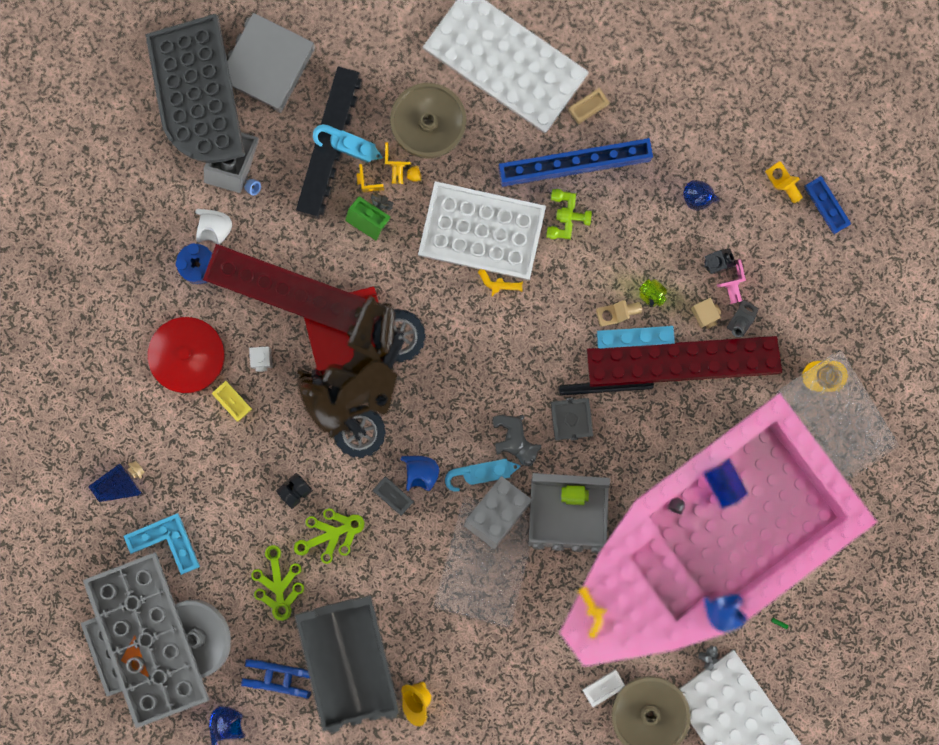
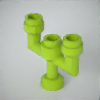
M557 188L552 189L551 200L554 202L568 201L567 208L561 207V209H557L556 220L565 223V229H558L556 226L547 227L546 238L553 240L557 238L571 239L573 227L571 220L583 221L585 226H590L592 211L587 210L584 214L573 212L577 193L563 192Z

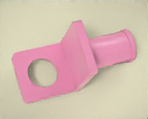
M741 259L735 260L738 279L717 284V287H727L730 304L742 301L738 284H740L739 282L746 281Z

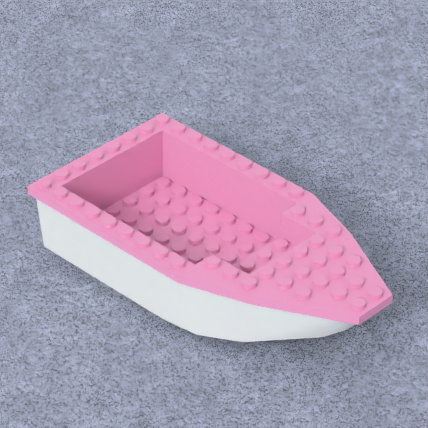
M779 393L635 500L599 552L582 588L587 586V591L597 608L601 607L604 610H608L602 615L603 624L596 635L597 637L591 638L588 635L595 619L593 616L587 615L588 607L580 594H578L559 633L583 666L673 651L728 633L715 630L710 624L704 604L705 597H708L712 602L716 598L726 595H741L743 601L738 608L746 615L747 619H750L876 524L877 521ZM680 498L684 501L685 508L682 514L674 513L668 509L672 499Z

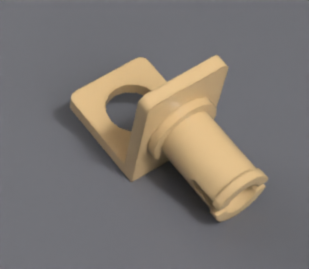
M622 300L614 305L597 308L599 324L603 327L621 323L629 319L631 315L641 314L642 306L640 302L627 305L626 301ZM604 311L611 313L612 318L610 321L603 319L602 314Z

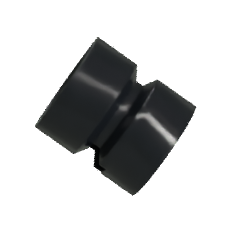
M295 473L288 479V484H283L276 490L278 495L291 509L301 502V497L306 498L313 491L298 473Z

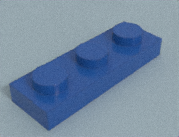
M822 176L804 186L833 235L851 225V222Z

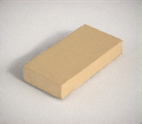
M598 88L570 106L568 111L579 125L608 106L610 102L601 89Z

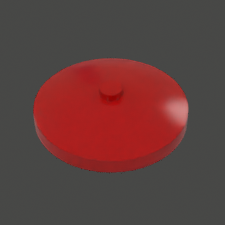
M193 317L175 318L159 327L152 336L147 353L148 365L155 379L165 388L178 393H195L210 386L220 375L225 361L223 341L218 332L203 320Z

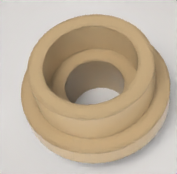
M136 461L130 462L127 471L133 478L141 479V475L145 473Z

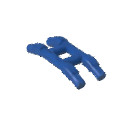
M246 659L245 667L266 670L264 681L242 678L241 686L264 689L306 699L310 698V691L290 687L292 676L310 679L308 670L261 660ZM274 671L285 673L283 685L271 683Z

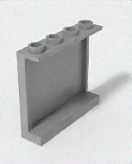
M253 13L251 18L248 17L246 19L243 33L237 36L236 46L234 50H230L227 56L231 84L233 88L282 113L315 50V45L313 42Z
M533 473L531 479L532 501L530 503L528 546H533V549L552 547V550L556 551L572 548L574 552H583V549H589L593 553H599L607 542L610 478ZM567 485L585 486V490H589V502H585V505H566V503L561 502L562 487H567Z

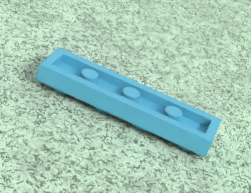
M673 326L597 331L598 348L675 344Z

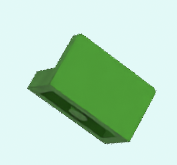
M359 196L350 206L345 221L377 241L382 229L389 222L390 216Z

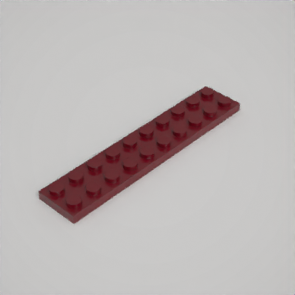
M219 244L215 245L203 278L204 281L346 333L350 325H354L357 318L354 315L357 307H362L366 300L363 297ZM380 316L373 318L372 334L374 325Z
M777 336L614 348H588L586 350L590 387L778 375L782 373Z

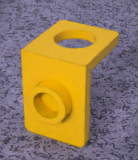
M359 164L360 173H357V183L361 185L362 192L383 191V184L365 186L363 165Z

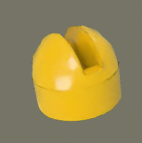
M418 166L408 169L407 178L410 181L417 182L422 180Z

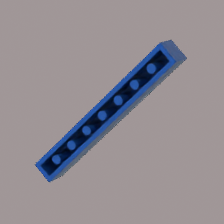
M650 138L500 163L498 169L501 186L505 187L651 162L653 153Z

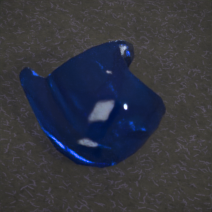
M692 180L684 188V200L692 210H705L712 203L718 204L720 202V198L714 193L713 188L705 181Z
M219 706L212 711L209 722L211 744L217 745V742L220 740L246 737L241 728L243 714L227 706Z

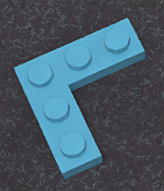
M179 513L123 536L130 554L167 539L181 575L200 567Z

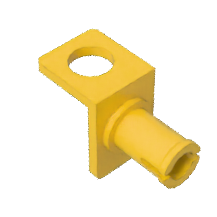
M385 142V165L392 167L391 184H397V176L398 184H404L403 167L411 165V162L389 161V143Z
M778 161L765 171L775 189L785 190L792 203H796L803 198L795 185L800 178L790 176L781 161ZM776 168L782 171V176L779 179L773 177V171Z

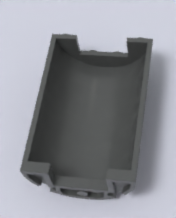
M371 595L364 596V598L358 597L295 615L323 732L335 733L340 731L344 724L357 725L367 718L373 721L385 716L386 719L398 716L397 713H400Z

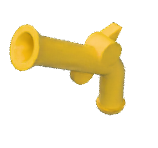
M479 269L478 271L484 285L492 289V296L498 293L500 289L519 290L521 292L523 290V281L520 283L504 282L502 278H498L496 282L490 280L486 270Z
M587 586L578 590L577 593L581 595L588 607L587 615L593 616L595 619L588 635L591 638H596L603 624L602 615L608 610H604L601 607L597 608L587 591Z

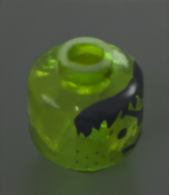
M648 279L639 288V297L649 307H655L656 305L660 307L667 300L665 297L667 289L657 279Z

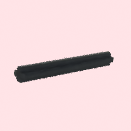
M590 383L567 384L559 386V394L576 395L653 389L654 383L590 387Z

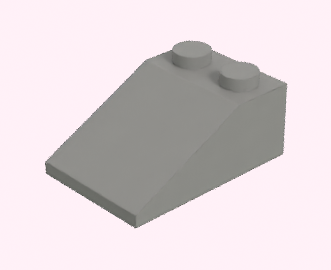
M241 133L245 156L224 162H206L204 166V183L241 193L251 167L259 137Z

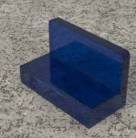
M730 459L703 473L722 509L739 503L748 495V491Z

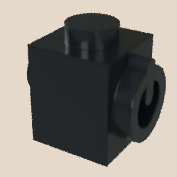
M722 249L705 256L704 267L710 274L721 273L736 267L731 249Z

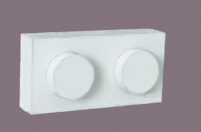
M614 670L582 690L591 706L594 707L618 693L625 685L617 671Z

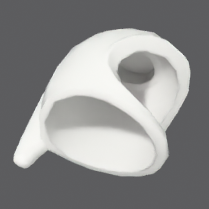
M196 209V214L200 215L196 241L208 240L216 244L222 243L232 228L230 217L215 210Z

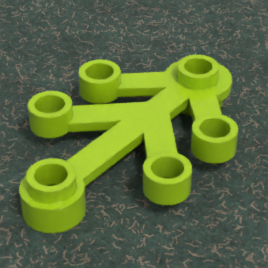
M331 508L326 509L323 513L326 520L334 519L344 524L338 528L321 522L314 516L308 517L305 521L307 527H315L326 533L308 541H297L294 545L295 553L305 555L309 552L310 548L330 540L326 551L321 555V561L328 564L333 560V552L340 535L347 532L344 544L339 547V553L343 556L348 555L351 551L350 546L355 534L360 533L364 529L365 523L361 516L354 514L346 517L336 513ZM329 510L333 513L331 518L326 516V512ZM310 518H313L315 520V524L313 526H310L308 524V520ZM356 520L358 522L357 528L351 526L352 521ZM300 544L305 546L304 551L298 550ZM343 546L348 548L347 553H342L341 548ZM325 554L330 555L329 561L324 560L323 557Z
M271 545L266 549L265 556L271 561L274 582L264 576L260 569L254 570L251 573V577L254 581H259L274 592L276 601L267 596L266 591L262 588L254 592V597L272 608L274 618L283 621L290 617L292 612L291 604L299 594L303 593L304 585L300 582L295 583L292 587L293 591L285 601L283 592L293 578L301 573L302 567L298 563L292 564L290 571L281 580L279 566L281 549L276 545ZM272 549H275L277 551V555L275 557L271 556L270 554ZM295 565L299 567L297 573L292 571V567ZM256 571L260 572L261 577L259 579H256L254 577V573ZM296 585L302 587L301 592L295 590ZM258 591L263 592L264 595L262 598L257 597ZM280 607L285 608V614L279 613Z

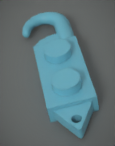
M322 124L318 125L313 131V140L320 147L323 144L319 141L318 134L326 132L331 134L330 142L335 150L367 163L371 160L383 158L375 147L376 144L343 130Z
M507 459L455 468L446 474L445 484L449 490L456 492L460 491V488L451 485V479L455 476L463 475L468 484L474 485L495 481L501 476L505 479L510 478V475L521 465L507 461Z

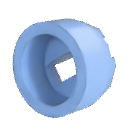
M255 179L247 180L246 185H244L245 191L253 196L257 195L261 189V183Z

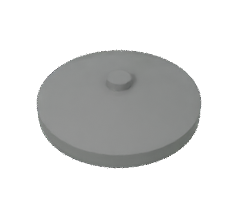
M186 600L175 604L201 678L213 674L222 667L230 652L231 635L225 618L214 606L205 601Z

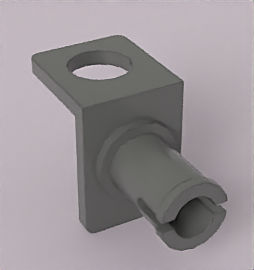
M742 300L737 312L727 325V329L731 330L735 337H743L755 320L759 309L749 302ZM744 306L749 307L753 312L748 311Z

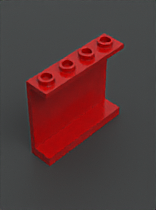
M374 286L349 292L365 299L372 296L379 303ZM304 317L316 364L315 369H318L322 376L329 365L337 364L343 366L351 361L354 349L347 345L349 336H347L346 332Z

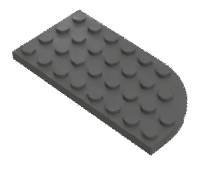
M212 14L145 34L161 123L169 141L184 155L201 162L217 163L245 156L219 16Z

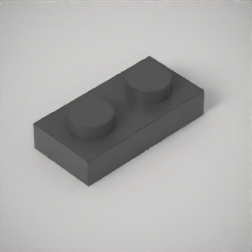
M386 476L372 490L400 516L414 502Z

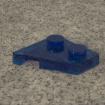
M118 464L88 486L99 502L142 495V492L122 464Z

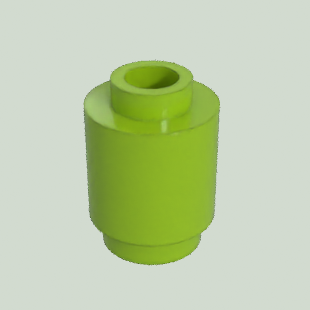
M567 485V487H562L561 502L566 503V505H585V502H589V490H585V486Z

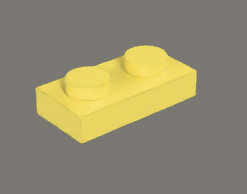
M227 381L212 393L237 422L252 410Z

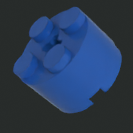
M192 243L187 245L179 252L175 265L179 274L192 284L208 283L203 278L212 252L201 244ZM199 262L201 265L197 267L194 263Z

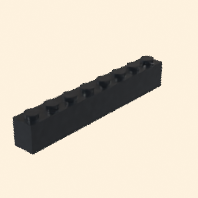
M337 67L321 125H329L343 131L346 130L347 125L350 126L353 116L350 114L351 109L356 107L358 99L355 95L357 89H361L363 82L360 72ZM326 132L318 134V139L323 145L320 147L315 143L296 207L297 214L320 220L321 215L324 216L327 205L324 202L326 197L329 198L332 187L329 185L331 179H335L337 173L335 164L336 161H340L342 152L332 147L330 142L331 134Z

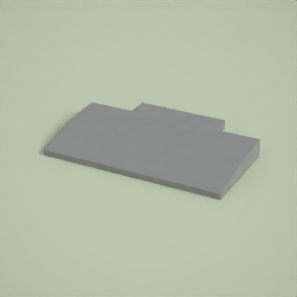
M156 552L83 580L96 616L81 623L106 696L108 697L123 691L135 728L209 701ZM135 635L136 640L133 641L134 644L129 645ZM134 645L135 648L139 647L142 658L138 656L133 657L126 664L120 661L127 648ZM133 660L139 662L140 667L138 670L132 668L131 663ZM144 665L146 666L149 677L140 673V671L143 670Z

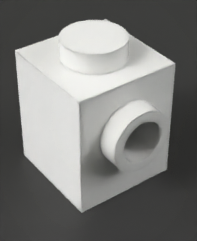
M270 347L249 348L251 368L256 369V372L267 371V368H272V351Z

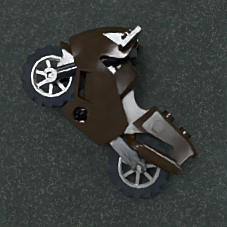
M372 296L365 300L362 307H357L354 315L357 318L354 325H350L347 331V336H349L347 345L354 349L351 361L343 366L337 364L329 365L323 376L320 375L318 369H313L312 373L300 368L297 370V373L300 374L297 379L299 393L309 416L324 433H328L329 438L334 437L338 448L344 454H348L353 458H364L367 455L369 457L373 455V452H377L381 444L384 443L386 430L379 414L386 415L389 412L398 374L393 371V365L395 361L404 362L412 360L423 349L424 341L426 340L425 328L415 314L405 309H394L391 303L380 304ZM380 316L374 325L372 334L373 318ZM400 321L403 323L401 327H396L395 322ZM406 323L410 325L412 330L403 332ZM413 334L412 342L406 339L405 336ZM371 335H373L375 347L371 343ZM405 342L409 344V346L402 349V346ZM356 418H363V419H362L361 422H359ZM366 419L371 422L372 426L364 428ZM374 429L372 437L367 435L366 431ZM345 432H352L353 435L347 439ZM365 437L369 441L362 444L361 438ZM355 438L358 440V445L351 443V441Z

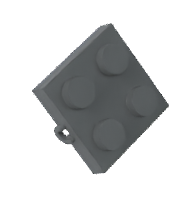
M566 398L564 401L550 402L555 440L570 439L572 441L582 437L593 436L589 398Z

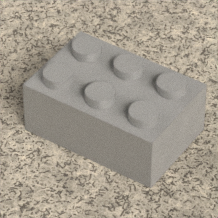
M501 476L465 520L464 526L495 550L530 506L532 499Z

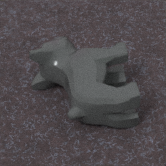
M494 416V428L503 426L507 429L505 441L495 443L496 454L508 452L516 456L522 465L526 467L532 466L542 445L529 443L525 439L522 422L524 416Z

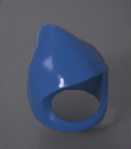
M402 456L401 461L406 462L407 465L406 491L415 486L430 491L439 476L440 470L436 461L424 456Z
M726 595L716 598L712 602L708 597L704 598L707 617L715 630L731 632L747 622L746 615L738 608L743 601L741 595Z

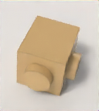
M711 297L691 308L701 328L706 326L709 329L717 325V320L721 318V310L717 304L714 305Z

